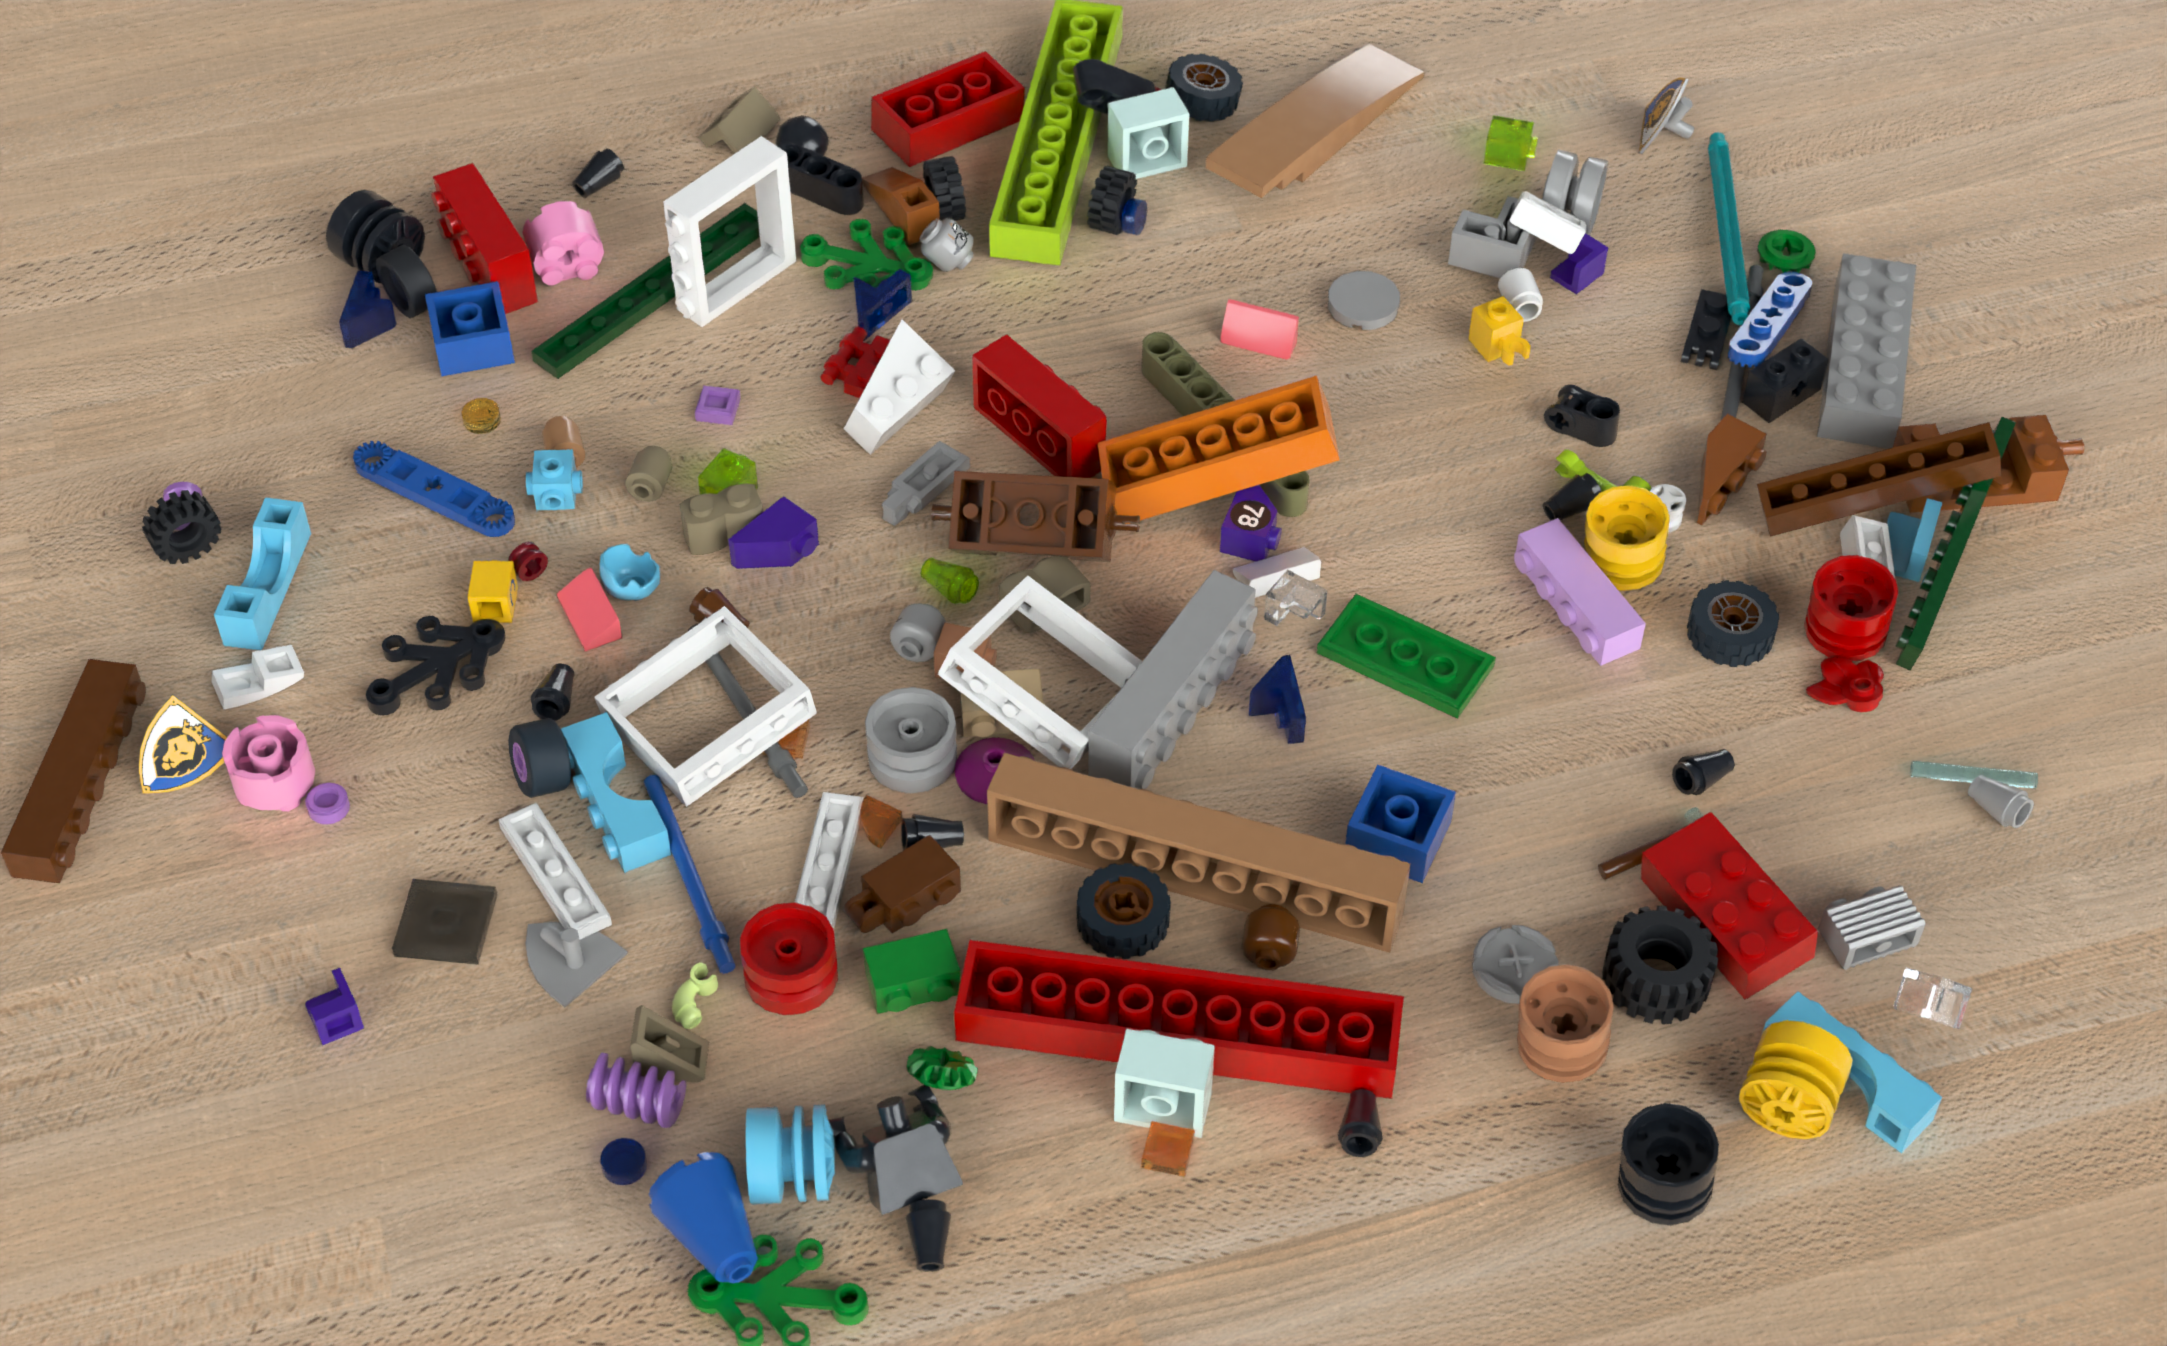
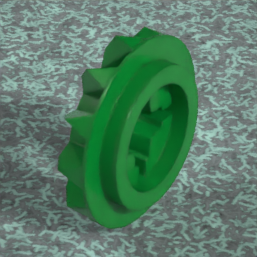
M1774 230L1766 233L1760 239L1757 252L1760 254V262L1768 263L1769 270L1780 269L1783 273L1789 270L1800 273L1802 268L1810 269L1816 254L1812 241L1805 235L1792 230ZM1784 247L1787 248L1789 256L1783 255Z
M929 1046L926 1049H915L912 1055L908 1056L906 1065L907 1071L920 1083L941 1090H956L973 1084L978 1068L974 1065V1060L970 1057L962 1056L960 1051H949L946 1047L936 1049Z

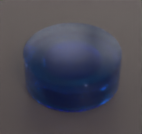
M1131 198L1127 201L1122 214V229L1125 233L1141 234L1147 218V203L1145 200Z
M620 1138L613 1140L605 1146L600 1156L605 1178L617 1185H629L638 1181L647 1169L645 1150L634 1139Z

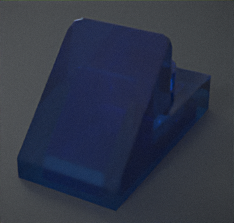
M899 269L888 279H884L877 288L857 277L853 278L858 327H862L867 332L865 341L912 302L911 275Z
M357 271L341 314L339 324L345 348H354L393 329L397 324L392 302L389 299H381L380 289L375 287L372 272Z
M1284 655L1252 688L1249 699V716L1275 714L1277 728H1284L1288 744L1304 742L1306 714L1291 656Z

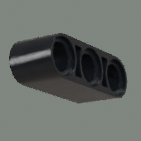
M1083 60L1073 68L1079 103L1107 115L1108 103L1156 92L1155 85L1150 80L1100 60Z
M784 143L777 146L787 153L790 193L842 215H853L862 210L864 206L862 175L858 170L797 144Z

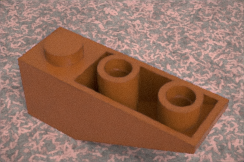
M894 167L862 178V184L891 223L903 229L905 241L908 245L919 242L925 228L937 218L940 220L939 201L922 180Z
M1728 413L1708 434L1701 467L1697 523L1701 526L1712 514L1718 515L1721 512L1731 492L1737 493L1740 491L1746 481L1747 474L1751 470L1757 471L1763 464L1767 451L1763 450L1767 434Z

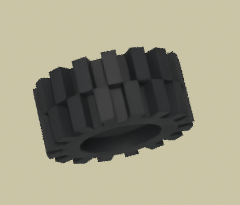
M953 156L924 161L923 178L926 186L939 201L940 221L946 218H951L954 221L964 219L966 217V200L963 194L964 187L961 183L962 177L961 173H959L956 159Z
M1104 166V169H1101L1099 172V178L1097 177L1095 180V189L1092 188V199L1089 200L1088 204L1090 209L1087 212V217H1089L1087 222L1090 228L1119 235V233L1123 232V227L1127 225V218L1131 216V206H1134L1135 201L1133 198L1137 191L1135 189L1137 185L1136 174L1111 166Z
M182 490L180 497L177 496L176 492L169 493V500L164 501L161 497L156 501L159 505L157 508L149 507L147 511L150 516H144L142 522L145 526H142V530L154 552L162 561L168 560L170 564H176L179 558L182 564L189 563L190 556L197 560L201 558L200 551L204 550L208 553L212 549L209 544L210 542L215 544L218 542L219 537L217 534L221 533L222 529L219 525L220 520L204 496L201 497L198 492L194 491L191 495L188 490ZM191 522L184 529L177 532H173L179 526Z

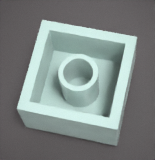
M1174 87L1108 103V158L1114 168L1133 172L1136 174V179L1187 167L1189 112Z
M1126 1029L1115 1072L1114 1121L1201 1138L1212 1094L1215 1045L1205 1044L1193 1038L1179 1039L1163 1036L1151 1030L1136 1031Z

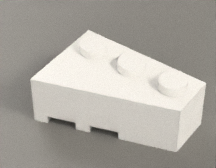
M901 320L849 417L844 430L871 455L944 391L955 370L906 322Z

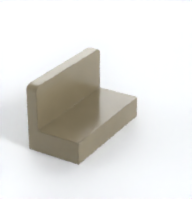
M753 87L736 97L699 138L707 148L723 139L735 154L760 136L765 137L780 121V116L757 88Z

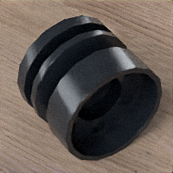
M365 189L353 192L341 201L332 213L326 232L327 246L334 256L348 265L356 267L362 274L369 276L370 279L380 284L382 283L376 268V259L401 245L410 247L420 257L425 240L423 225L416 217L406 213L399 207H395L390 201L379 194Z
M1669 1103L1648 1106L1632 1116L1623 1131L1618 1188L1623 1202L1635 1215L1650 1223L1671 1226L1689 1222L1703 1213L1712 1198L1718 1159L1719 1142L1713 1126L1700 1113L1684 1105Z

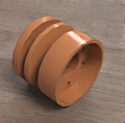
M1560 965L1548 967L1534 974L1525 984L1519 1002L1517 1044L1520 1057L1531 1071L1544 1079L1555 1082H1576L1595 1074L1606 1061L1610 1044L1614 1005L1611 992L1602 979L1585 968Z

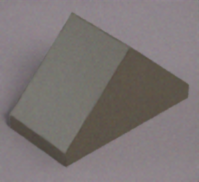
M642 1005L636 1008L630 1048L633 1063L636 1061L641 1062V1076L645 1077L649 1068L656 1066L658 1068L659 1081H662L668 1070L674 1071L675 1081L678 1082L685 1080V1082H700L704 1080L710 1042Z

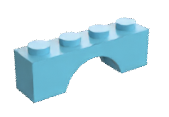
M273 498L264 499L253 524V551L245 580L241 586H226L214 613L224 646L253 650L263 649L311 535L303 502Z
M605 712L561 728L569 752L571 769L573 768L576 776L572 777L575 789L581 800L588 798L591 804L587 806L589 817L596 830L602 828L605 836H602V841L610 860L617 858L625 873L670 856L668 831L653 801L627 799L609 788L612 779L626 766L622 740L608 713Z
M1797 991L1765 1022L1763 1031L1772 1023L1789 1020L1806 1022L1821 1027L1835 1035L1848 1048L1853 1059L1849 1077L1861 1088L1867 1100L1868 1117L1865 1127L1900 1153L1933 1121L1942 1097L1934 1092L1928 1083L1915 1078L1900 1067L1890 1055L1881 1053L1862 1039L1856 1030L1843 1025L1828 1014L1819 1003L1809 1000Z

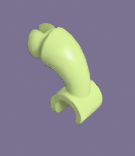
M699 962L692 967L690 971L691 978L679 987L672 1002L674 1018L685 1029L695 1028L702 1020L701 1010L696 1007L694 1000L695 995L709 996L718 988L716 975H711L708 979L701 980L708 974V968L705 963Z

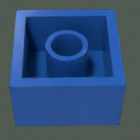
M498 281L425 294L441 377L515 363Z
M1377 764L1347 825L1345 844L1352 845L1363 851L1382 856H1392L1400 861L1411 863L1409 879L1423 883L1451 824L1456 791Z

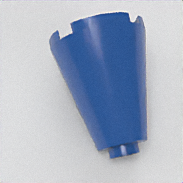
M704 1152L697 1154L700 1161L686 1166L683 1160L673 1164L657 1178L650 1188L649 1197L652 1202L649 1204L653 1215L717 1281L730 1283L743 1281L752 1273L758 1257L735 1170L730 1160L721 1153Z

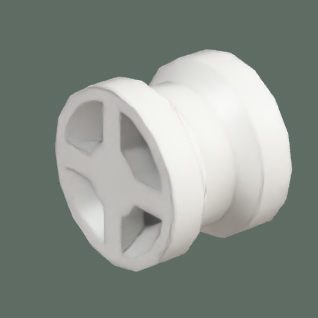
M1657 485L1650 492L1659 496L1667 506L1670 518L1668 533L1673 532L1681 525L1686 496L1681 489L1674 485Z

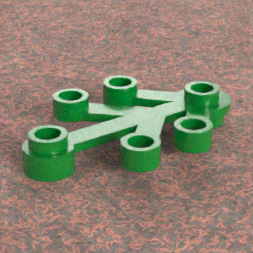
M855 219L849 225L850 238L858 242L865 253L828 245L827 241L818 234L806 236L800 245L801 260L807 266L819 267L826 264L829 259L856 265L847 269L833 265L824 270L825 286L833 290L841 289L845 284L858 280L859 294L870 298L878 295L883 290L901 284L909 290H922L929 285L933 278V266L931 263L912 255L905 244L903 229L897 226L888 227L883 231V244L887 249L893 250L899 261L885 257L871 236V224L866 219ZM879 272L890 273L880 278H878V276L875 275Z
M766 1234L756 1236L753 1239L756 1251L761 1247H769L772 1250L765 1255L757 1253L758 1259L753 1267V1271L759 1266L767 1267L772 1265L778 1258L776 1240ZM813 1238L800 1241L796 1246L795 1256L755 1284L719 1282L707 1269L697 1272L688 1284V1297L691 1304L704 1313H718L735 1333L736 1342L739 1346H760L764 1341V1331L762 1323L758 1319L745 1317L734 1302L753 1304L782 1338L783 1346H810L811 1339L808 1326L803 1322L793 1321L781 1306L831 1310L835 1320L847 1326L862 1322L869 1310L867 1294L857 1284L845 1283L836 1290L786 1286L807 1270L812 1271L822 1265L824 1261L823 1247L818 1240ZM812 1250L817 1252V1255L813 1258L807 1259L802 1257V1254L806 1251ZM709 1285L719 1286L713 1292L703 1290V1288ZM845 1297L857 1298L851 1304H845L841 1301ZM748 1329L758 1332L752 1338L742 1336V1333ZM794 1333H800L804 1336L798 1342L788 1340V1337Z

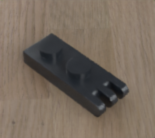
M1701 289L1683 349L1682 363L1688 364L1691 354L1697 355L1695 366L1702 367L1704 359L1707 357L1711 358L1709 369L1717 370L1732 319L1728 311L1726 294Z

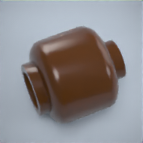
M1268 904L1256 909L1248 915L1245 922L1242 940L1243 954L1257 967L1267 971L1276 970L1279 967L1288 965L1294 961L1298 951L1300 935L1298 920L1286 908L1280 905Z

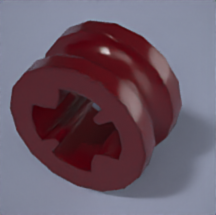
M525 542L511 552L508 561H513L515 572L522 581H531L544 572L548 564V557L539 550V547L534 542Z

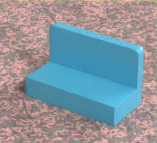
M1927 498L1921 519L1890 512L1887 524L1895 576L1916 582L1920 581L1942 502Z

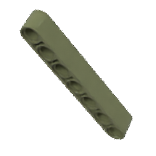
M1154 332L1148 334L1143 339L1142 373L1144 377L1183 416L1235 401L1172 336L1163 332ZM1306 471L1259 484L1279 514L1286 517H1296L1306 511L1310 478Z

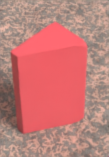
M1229 299L1220 341L1226 345L1282 359H1289L1297 343L1299 316Z
M592 568L583 571L557 593V598L585 652L622 638L619 618Z

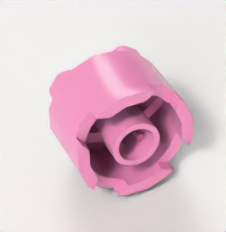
M558 201L541 207L542 214L534 218L532 222L529 219L526 220L522 231L523 237L529 249L535 271L541 277L543 283L551 286L576 277L582 280H589L598 273L597 266L601 263L604 250L589 210L585 211L578 208L576 202Z
M279 715L256 717L258 723L249 725L241 731L236 727L224 742L222 756L233 789L241 805L258 810L279 809L281 811H290L300 805L301 798L306 795L314 782L315 768L306 738L291 719Z

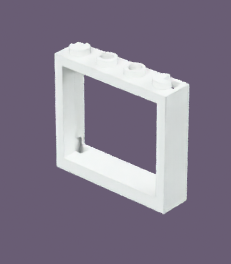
M762 136L663 201L666 219L665 226L669 242L668 252L671 258L672 280L676 296L675 304L677 305V310L683 314L684 318H690L701 327L796 262L787 153ZM755 184L761 247L705 284L698 222Z
M1027 576L949 650L938 675L1056 765L1072 769L1089 751V729L1114 697L1081 731H1078L976 654L974 650L1009 616L1018 610L1120 688L1124 686L1142 661L1031 577ZM958 665L964 669L963 673L956 669ZM1062 746H1066L1071 751L1067 753L1062 749Z
M725 606L708 618L703 619L701 623L681 637L674 639L664 649L648 660L641 662L631 672L615 683L608 685V688L594 697L600 713H608L615 729L625 744L655 775L659 776L660 780L686 807L817 713L810 689ZM731 644L780 694L674 769L625 717Z

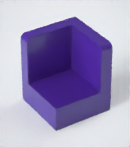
M1585 233L1575 252L1568 254L1566 260L1551 270L1550 278L1577 295L1604 274L1608 247Z
M340 967L332 970L337 989L305 1002L307 1012L322 1045L364 1029L358 1006Z

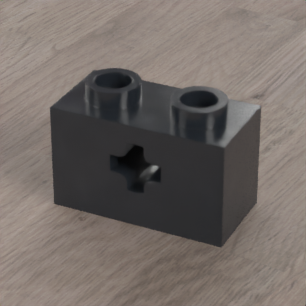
M1800 338L1749 371L1742 403L1768 423L1772 422L1821 390L1828 358Z

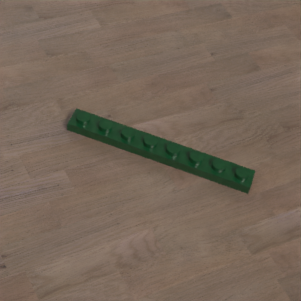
M744 203L700 233L704 276L760 237L757 210ZM670 255L531 351L533 362L559 379L675 297V289L672 280L673 273Z
M2001 417L1996 428L1992 429L1999 450L2000 461L2016 422L2005 417ZM1993 478L1962 486L1955 501V504L1960 505L1961 508L1959 512L1952 511L1943 530L1949 534L1947 540L1941 538L1931 559L1938 562L1935 569L1932 567L1928 568L1920 585V589L1926 591L1923 598L1917 596L1909 611L1908 618L1914 620L1911 627L1904 626L1895 647L1902 649L1896 665L1911 671L1923 651Z

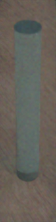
M1913 760L1910 766L1911 777L1972 783L1977 776L1983 775L2013 787L2036 789L2038 784L2037 772Z

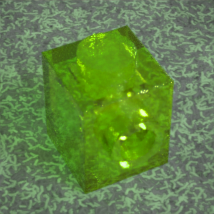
M1493 115L1487 136L1484 164L1525 171L1528 157L1535 158L1538 145V137H1532L1534 122Z
M723 448L698 476L700 494H718L723 489L738 484H754L757 490L756 463L745 455H738Z

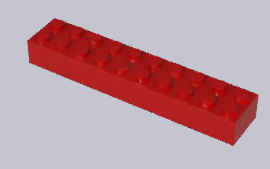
M969 940L954 1010L955 1041L1118 1063L1126 1029L1136 1031L1151 1030L1163 1036L1179 1039L1193 1038L1205 1044L1215 1045L1213 1075L1343 1093H1352L1358 1089H1366L1373 1092L1376 1097L1392 1099L1404 996Z

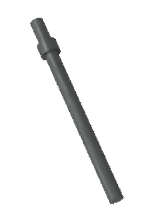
M1753 265L1749 268L1747 288L1750 312L1748 316L1762 298L1764 292L1761 286L1764 269L1759 265ZM1731 362L1720 421L1727 413L1735 418L1737 416L1746 364L1742 367L1741 363L1736 365L1734 362Z
M698 624L691 626L688 629V631L697 626ZM719 652L705 662L743 720L754 713L756 708ZM776 742L764 751L769 758L768 765L777 778L783 779L795 798L803 797L808 792V787L796 771L797 763L790 752L783 750L779 743Z

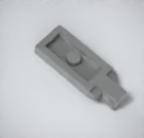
M941 441L937 442L892 481V488L887 493L888 497L882 503L883 520L895 526L907 517L909 511L915 514L920 509L922 510L954 482V471H966L970 468V458Z

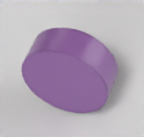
M336 783L317 785L306 796L305 802L309 816L319 824L336 823L342 820L350 809L346 790Z

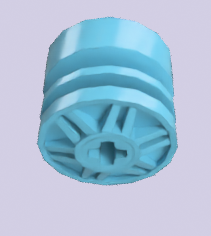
M825 1104L813 1105V1126H805L802 1105L795 1106L791 1127H783L777 1107L747 1108L746 1164L748 1193L751 1205L781 1203L785 1182H794L799 1202H806L807 1181H815L817 1201H829L830 1186L833 1175H835L834 1133L826 1114Z

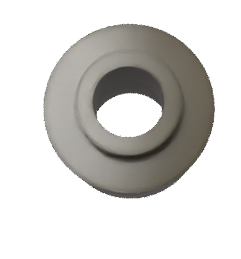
M653 445L647 446L638 452L625 481L626 489L633 497L648 502L655 501L661 497L672 471L670 454L665 449Z

